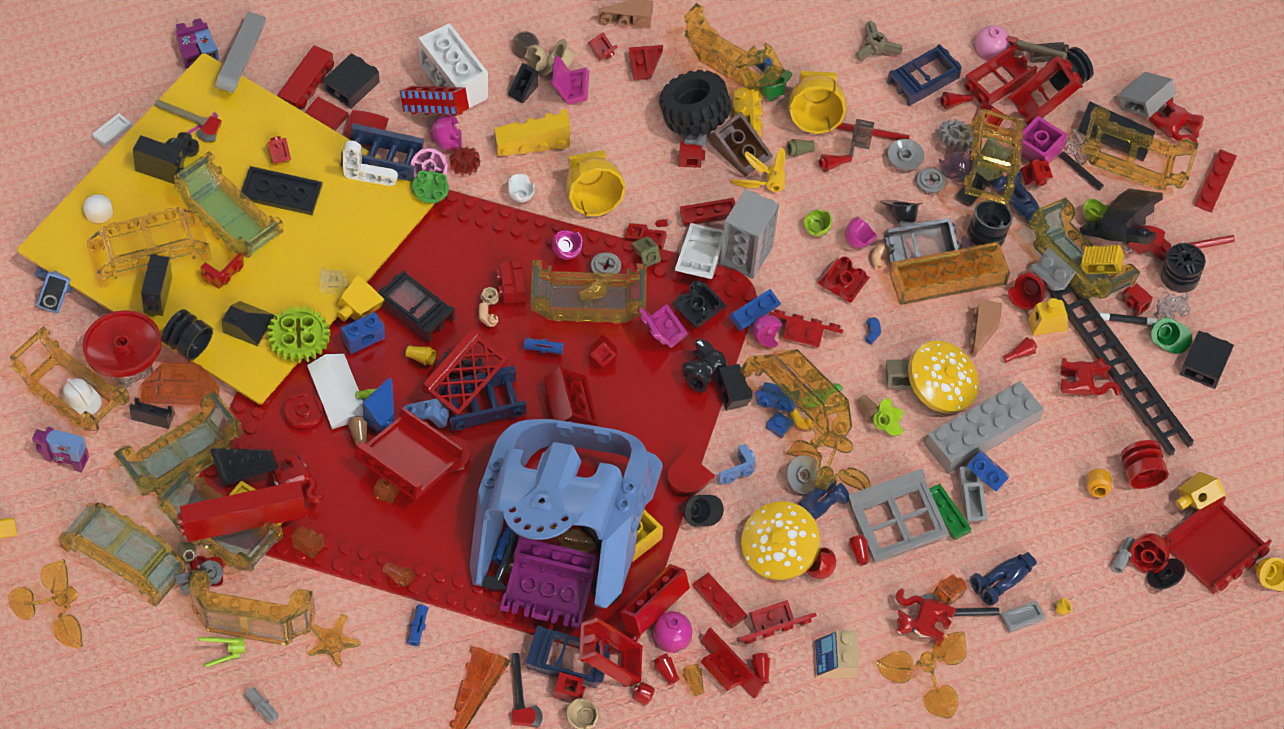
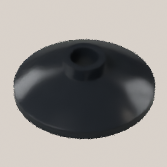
M1170 558L1162 571L1158 573L1149 571L1147 581L1154 589L1170 588L1179 583L1184 577L1185 566L1182 561Z

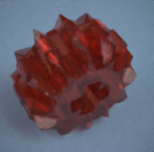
M468 145L465 148L459 146L458 150L453 149L449 157L450 168L454 170L455 174L461 173L462 177L464 174L471 176L472 172L476 173L480 166L479 152H476L474 147L469 149Z

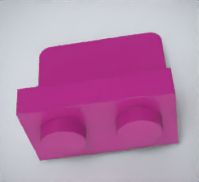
M559 56L554 57L551 83L553 88H556L559 92L560 97L568 105L588 100L590 71L587 67L570 71Z
M667 304L653 315L649 314L644 308L639 309L642 313L640 318L651 328V334L663 345L666 343L672 348L689 334Z

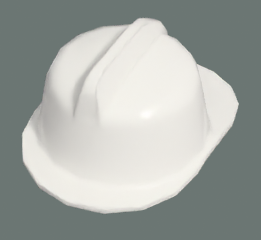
M67 379L62 394L64 403L78 416L86 417L95 414L101 406L99 394L83 379Z

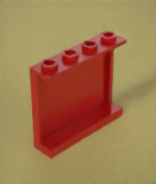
M402 407L400 417L369 443L365 444L361 441L356 445L355 458L412 499L417 500L461 462L463 448Z
M1225 496L1199 509L1165 537L1170 548V554L1182 561L1185 568L1212 594L1218 590L1223 591L1229 585L1230 580L1238 579L1245 568L1250 569L1256 563V559L1265 557L1270 551L1269 546L1272 542L1270 539L1267 542L1262 541L1224 505Z

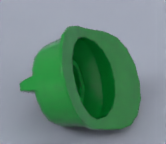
M789 70L772 71L765 75L757 85L761 87L762 94L769 101H773L785 94L786 84L792 77V73Z
M1168 317L1152 323L1151 338L1155 344L1163 349L1178 354L1185 352L1191 346L1192 334L1185 325Z

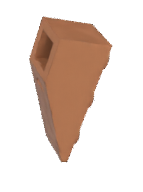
M629 0L599 8L597 22L650 28L653 1Z
M979 300L978 307H974L973 318H976V322L972 323L971 333L974 334V338H971L969 349H973L972 357L979 353L997 331L1001 319L1002 303Z

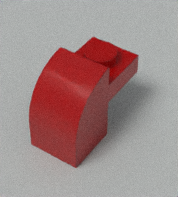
M1149 225L1139 227L1138 229L1146 228L1149 231L1156 232V239L1148 245L1127 242V244L1138 254L1151 251L1161 261H1164L1171 248V244L1164 238L1165 231Z

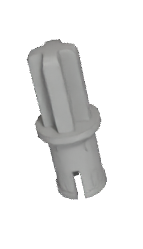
M1126 537L1121 549L1117 550V557L1111 566L1113 571L1123 573L1128 560L1132 557L1129 551L1135 541L1134 537Z
M255 687L250 688L245 693V698L253 704L255 711L260 712L269 723H274L279 718L278 713L269 705V700L264 699Z

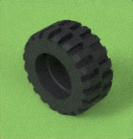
M697 70L696 72L688 71L686 74L678 75L677 78L671 79L669 84L664 86L659 96V105L668 128L676 134L688 137L689 135L698 136V134L702 133L704 135L708 131L716 130L717 126H721L725 119L728 118L732 108L725 81L716 73L707 70L705 72L703 70Z

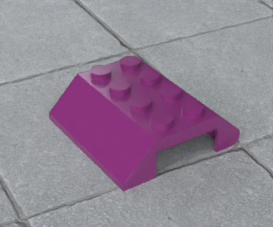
M519 537L514 554V564L500 610L509 612L512 607L511 613L516 614L519 607L524 608V616L529 617L530 612H532L531 618L547 622L551 616V623L555 624L558 616L564 617V626H568L569 622L572 621L571 627L580 629L593 582L598 555Z

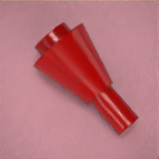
M943 92L940 97V104L945 110L963 102L973 101L972 94L961 95Z
M822 154L818 164L820 169L827 172L842 163L851 162L852 156Z
M1026 337L1012 352L1004 355L1003 359L1007 363L1016 357L1020 358L1036 354L1037 344L1033 339Z

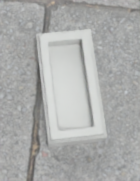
M118 113L92 134V138L106 148L132 127V123Z

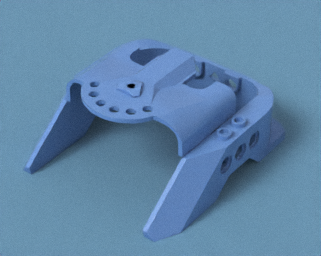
M552 419L524 420L511 425L498 438L478 490L470 557V572L473 585L482 586L503 529L504 519L516 534L534 540L556 537L567 531L572 525L587 526L594 529L598 539L602 540L594 604L596 607L607 608L622 592L635 553L638 526L645 505L653 498L663 468L662 462L655 454L647 452L643 443L638 438L615 429ZM550 446L542 454L537 470L525 468L528 460L535 452ZM574 447L615 453L628 457L629 462L624 477H622L618 467L606 463H600L597 472L592 477H577L581 459ZM516 508L515 512H509L510 509ZM563 517H568L567 521H561ZM517 518L521 519L519 523H515L514 520ZM527 525L531 526L529 530H525L524 527ZM552 525H557V528L550 529ZM538 528H544L542 532H537Z

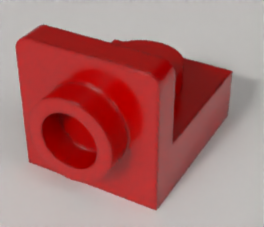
M281 136L270 138L266 145L269 148L272 164L290 161L291 156L286 138L281 139Z

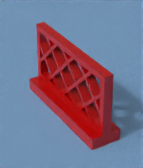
M472 328L423 383L422 391L427 395L431 394L454 414L459 416L508 359L479 337L478 332ZM477 342L484 347L485 353L474 354L473 347ZM496 356L501 361L498 365L489 366L488 357ZM485 357L486 366L475 367L474 358ZM472 358V367L462 368V359ZM487 370L486 379L477 380L476 371ZM473 371L474 380L463 381L462 372ZM451 372H459L460 381L449 382V374ZM464 384H474L475 391L464 394ZM450 385H461L462 394L451 395ZM439 386H447L448 395H439L435 390ZM451 398H462L463 405L457 409L452 405Z

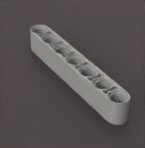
M251 12L247 13L218 75L216 88L231 93L235 92L261 35L266 17Z

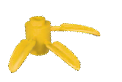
M781 147L778 150L775 163L769 169L752 154L745 152L746 159L756 170L767 173V181L731 180L734 185L740 187L759 188L760 185H767V188L773 192L783 190L785 188L784 148Z

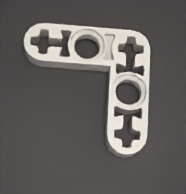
M355 141L345 142L343 149V174L345 177L387 186L396 184L398 173L395 170L362 164L361 145Z

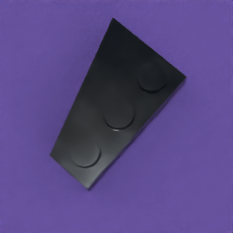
M210 449L223 486L279 468L273 449Z

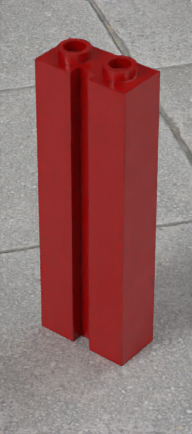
M300 480L181 505V514H177L182 536L186 535L187 542L307 517Z

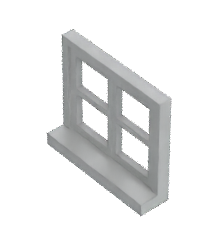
M922 469L848 495L850 507L862 535L868 541V549L875 563L949 537V532L927 486ZM918 490L925 507L901 515L895 498ZM888 502L894 519L870 527L864 510ZM928 512L935 529L911 537L904 520ZM897 523L904 540L880 549L873 531Z

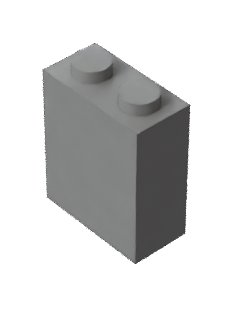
M1144 72L1118 95L1122 110L1150 117L1176 94L1173 79Z

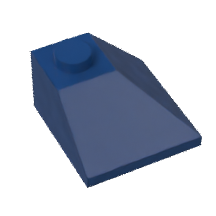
M388 378L363 402L365 421L378 434L394 422L391 378Z

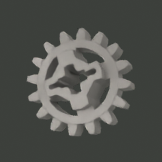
M950 119L947 122L943 121L938 130V137L941 138L940 141L946 142V147L952 146V150L958 149V151L964 149L968 151V149H973L978 139V134L974 133L975 129L970 128V124L965 125L964 121L960 122L957 119L954 122Z

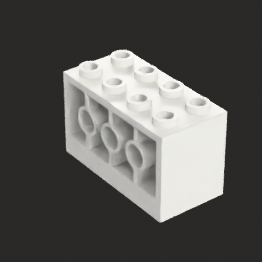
M450 23L419 37V64L435 86L466 87L469 108L488 99V72Z

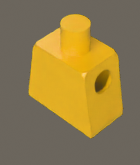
M357 275L338 302L342 309L337 312V316L342 321H346L350 316L355 321L378 310L382 306L384 298Z
M1051 298L1048 302L1036 304L1028 318L1033 336L1068 330L1067 312L1062 300Z
M1199 471L1178 488L1181 497L1175 501V504L1181 511L1188 506L1199 510L1225 496L1226 493L1219 478Z

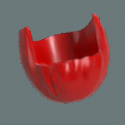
M826 547L820 548L816 560L806 571L808 575L815 579H825L831 576L836 568L834 552Z

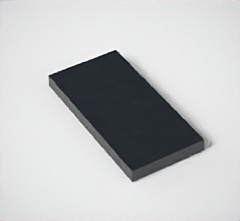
M1090 101L1077 130L1141 161H1144L1155 134L1154 130Z
M250 166L240 194V200L313 216L323 182Z

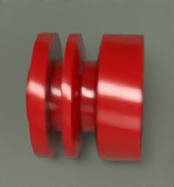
M1142 440L1128 445L1121 451L1120 457L1126 470L1130 487L1134 489H1148L1163 483L1168 478L1169 473L1163 460L1159 442Z

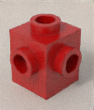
M1040 159L1030 161L1028 165L1020 168L1026 186L1036 185L1040 187L1046 185L1047 181L1053 178L1048 160L1040 161Z

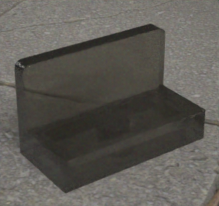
M1064 42L1036 44L1062 52L1069 49V45L1064 44ZM1028 51L1031 63L1049 62L1055 58L1035 51Z
M856 119L849 155L853 157L855 147L870 149L875 122Z

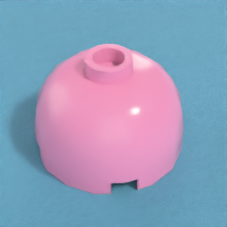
M986 26L976 36L974 45L976 53L981 58L989 61L1010 47V44L1006 41L1008 33L999 26Z
M435 148L421 149L415 153L411 160V165L415 166L414 178L419 171H433L444 175L447 173L448 165L446 158Z

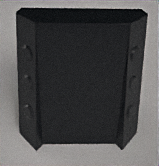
M694 281L689 287L690 291L686 294H680L676 301L672 303L696 328L726 307L720 297L705 282Z

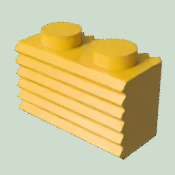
M1107 245L1103 247L1085 246L1080 265L1084 274L1121 273L1124 254L1120 245Z

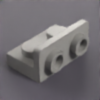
M1046 249L1038 263L1031 264L1030 266L1034 274L1041 277L1047 283L1046 285L1054 291L1065 290L1076 274V271L1052 249Z

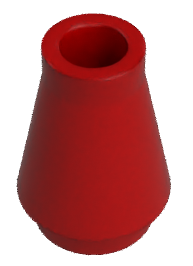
M864 535L851 537L848 545L858 566L868 564L867 539H865Z
M667 653L653 661L655 664L654 668L669 685L680 680L672 657H669Z
M757 653L752 655L750 662L756 676L764 684L769 683L771 659L767 653Z

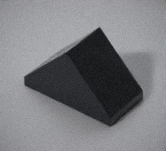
M522 63L508 92V96L524 103L538 87V70Z

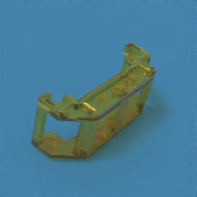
M695 3L685 14V37L698 60L741 86L751 90L773 85L785 72L773 47L766 42L763 45L764 49L757 50L755 46H752L746 52L720 37L717 31L711 28L703 14L704 9L701 5ZM768 57L773 64L766 67L760 75L748 68L762 64Z
M1095 106L1090 114L1091 120L1086 137L1080 147L1081 153H1087L1089 156L1088 161L1091 165L1158 190H1166L1168 185H1175L1176 189L1185 186L1190 177L1198 143L1190 139H1183L1176 146L1172 145L1167 141L1153 138L1151 135L1143 134L1132 128L1121 126L1116 122L1108 121L1111 115L1110 112L1104 107ZM1094 123L1097 126L1095 139L1090 137ZM1103 133L1128 141L1131 144L1127 161L1100 151L1101 146L1099 144ZM1138 147L1147 148L1167 157L1163 174L1134 164ZM1191 155L1186 172L1181 171L1179 174L1171 172L1175 157Z
M981 109L978 111L976 118L972 117L970 123L974 137L971 145L973 150L970 160L973 161L970 174H966L964 178L965 193L1008 205L1014 191L1015 178L1020 169L1024 120ZM985 114L1012 121L1011 127L1004 128L984 122ZM993 137L996 141L1010 144L1014 149L1011 153L1010 161L1007 162L983 155L981 153L982 138ZM978 166L1008 174L1002 195L972 187Z
M180 207L168 208L161 212L149 213L145 216L110 223L103 226L87 240L89 256L100 288L109 286V277L114 276V279H118L117 273L148 266L151 254L170 257V260L190 254L192 259H195L196 255L200 254L202 262L211 260V249L209 243L206 242L201 228L199 214ZM180 221L186 238L161 245L154 244L149 228ZM197 227L202 241L196 240L193 237L190 228ZM142 231L147 246L145 249L118 256L114 254L109 238ZM105 249L108 262L98 270L93 253Z
M43 326L10 356L12 369L19 374L33 394L41 396L47 405L54 406L60 415H66L76 427L80 426L86 431H98L99 421L116 405H126L130 401L128 390L122 385L119 387L114 385L112 387L61 349L57 340L53 341L48 337L50 331ZM40 339V342L50 353V357L29 375L27 367L18 357ZM59 364L76 378L85 380L109 404L95 417L87 411L79 414L66 404L62 398H58L38 381L55 365Z
M798 349L774 351L772 354L749 356L740 369V372L745 377L751 376L753 372H755L756 377L761 376L764 372L812 420L808 429L815 432V438L810 440V443L815 448L842 442L851 430L852 421L849 399ZM836 413L837 416L831 424V430L835 436L827 438L830 433L828 415Z

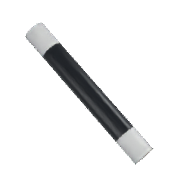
M1100 312L1101 317L1106 321L1152 325V323L1157 321V318Z

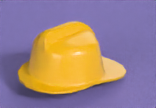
M1276 557L1265 558L1258 565H1254L1257 578L1262 586L1284 591V559Z

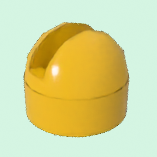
M1065 597L1055 603V611L1060 615H1066L1072 611V606Z

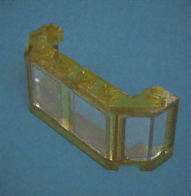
M192 571L188 585L192 598L191 607L207 632L244 637L246 639L284 646L292 643V640L299 635H306L311 632L316 614L313 591L296 590L291 594L289 604L282 605L209 591L211 585L209 574L204 571Z

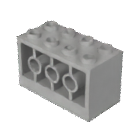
M744 190L725 220L720 259L721 265L735 269L745 276L754 279L774 246L779 210L778 203L772 199L762 197L756 192Z

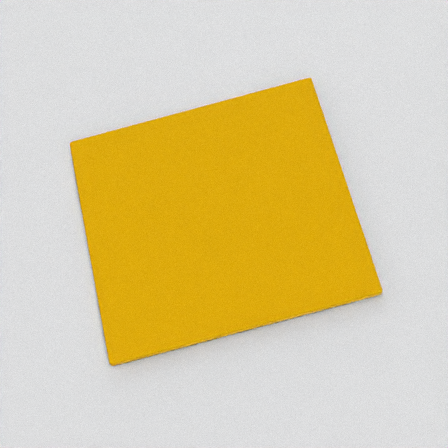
M203 53L158 99L204 118L213 116L215 112L218 115L217 118L222 121L215 142H205L199 139L196 134L199 129L191 133L192 138L198 141L200 147L199 152L195 156H187L185 158L184 168L186 172L183 179H180L177 185L135 171L133 148L140 135L165 143L171 138H177L180 132H188L199 125L158 108L154 104L17 248V251L20 255L47 272L57 271L71 279L69 283L71 287L111 312L129 310L148 316L158 326L161 336L166 324L176 312L181 309L188 310L197 317V320H202L213 328V335L206 349L199 357L190 362L257 404H263L296 366L298 359L291 363L289 357L285 361L283 360V354L277 357L276 351L272 352L271 345L268 344V329L258 346L223 333L222 319L229 307L241 301L274 315L276 313L282 315L281 310L283 309L288 312L289 306L293 310L296 309L297 305L300 310L306 306L307 311L314 308V314L320 312L321 317H325L326 323H329L330 326L338 317L337 312L342 309L338 305L341 296L355 277L359 275L365 282H368L435 203H425L416 198L412 191V181L397 178L395 185L387 186L345 177L343 167L341 166V152L344 149L345 142L351 140L243 75L234 93L216 88L217 78L224 64ZM281 136V139L286 138L291 160L272 164L269 148L266 145L267 142L270 141V138ZM361 147L362 155L368 156L369 151ZM250 166L323 182L313 216L240 200V194ZM102 194L111 201L113 214L104 223L96 224L89 222L83 210L84 201L92 195ZM238 253L243 254V268L236 272L228 284L223 285L220 289L211 283L207 284L202 279L200 267L205 262L221 272ZM151 254L170 257L172 281L163 316H151L145 314L143 310L141 291ZM297 320V347L301 348L300 321Z

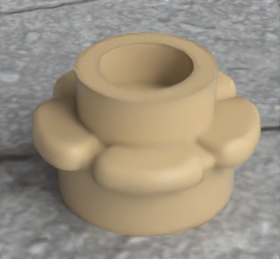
M488 287L481 293L483 303L494 305L498 302L499 293L495 288Z

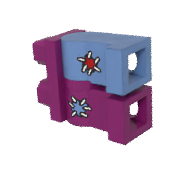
M201 18L193 20V26L186 27L185 23L176 24V40L185 69L195 62H188L187 59L195 57L197 59L203 53H214L211 57L219 60L217 46L214 44L207 23H203Z
M47 427L46 431L37 429L33 435L32 440L34 443H37L36 452L43 454L46 461L52 462L53 460L56 463H68L73 465L74 471L82 473L90 457L84 437L54 430L52 427Z

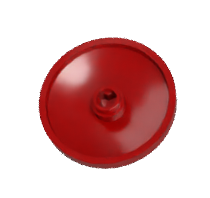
M122 310L106 314L91 324L84 335L82 345L85 359L93 370L108 377L123 378L136 375L150 367L159 356L162 341L158 326L151 318L136 311Z

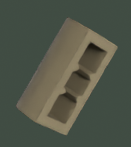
M910 359L886 360L887 389H913L908 376Z

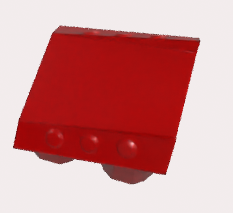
M843 256L840 259L836 257L817 283L851 303L870 277L867 276L863 269L852 267L851 259Z

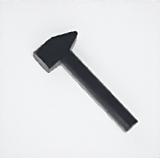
M512 535L495 577L486 575L482 587L491 591L507 590L501 581L517 546L518 535Z

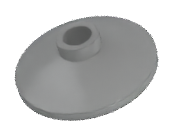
M900 139L890 145L888 158L895 167L911 170L922 164L924 151L917 142L909 139Z
M801 455L795 457L789 463L786 477L788 484L795 492L809 494L819 484L820 478L823 477V471L815 458ZM800 472L804 474L803 479L800 477Z

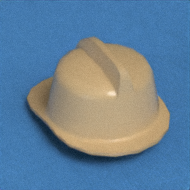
M566 39L559 40L552 49L551 54L548 56L546 68L540 71L542 76H546L553 71L552 64L556 56L561 58L567 68L571 65L575 52L567 47Z

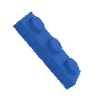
M769 289L733 312L729 317L737 329L741 331L754 323L758 317L766 315L769 311L771 312L781 303L773 291Z

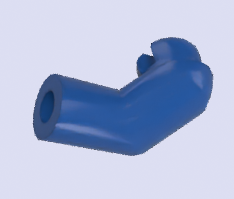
M875 317L869 318L866 322L871 332L865 337V341L870 345L874 343L882 332L880 321Z

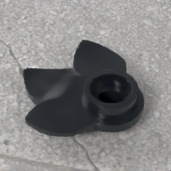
M180 132L177 138H171L165 142V144L182 149L183 158L195 156L199 152L200 146L198 141L193 139L192 135L187 132Z

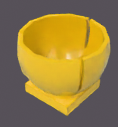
M800 71L799 83L793 88L788 106L792 121L801 130L814 134L829 132L828 119L831 131L842 123L847 111V102L843 88L836 82V72Z
M604 150L568 156L569 172L567 174L565 190L571 206L586 216H601L613 211L623 200L626 189L625 181L619 168L606 159Z

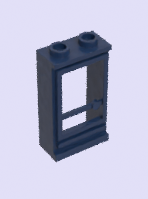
M938 44L937 47L896 70L889 71L887 83L890 85L896 82L897 93L900 95L905 91L908 95L907 105L911 106L959 79L962 67L958 61H955L947 49ZM938 59L948 71L931 80L930 76L926 75L921 67ZM918 70L928 82L921 85L911 73Z
M537 625L526 660V669L557 678L560 672L583 678V685L597 688L598 683L603 682L605 673L595 667L592 668L590 676L560 668L563 664L562 659L567 643L580 647L579 637L542 628V626ZM553 640L564 642L560 657L556 661L557 667L546 664ZM596 642L595 651L600 654V646ZM605 644L604 657L610 659L611 652H608V645Z

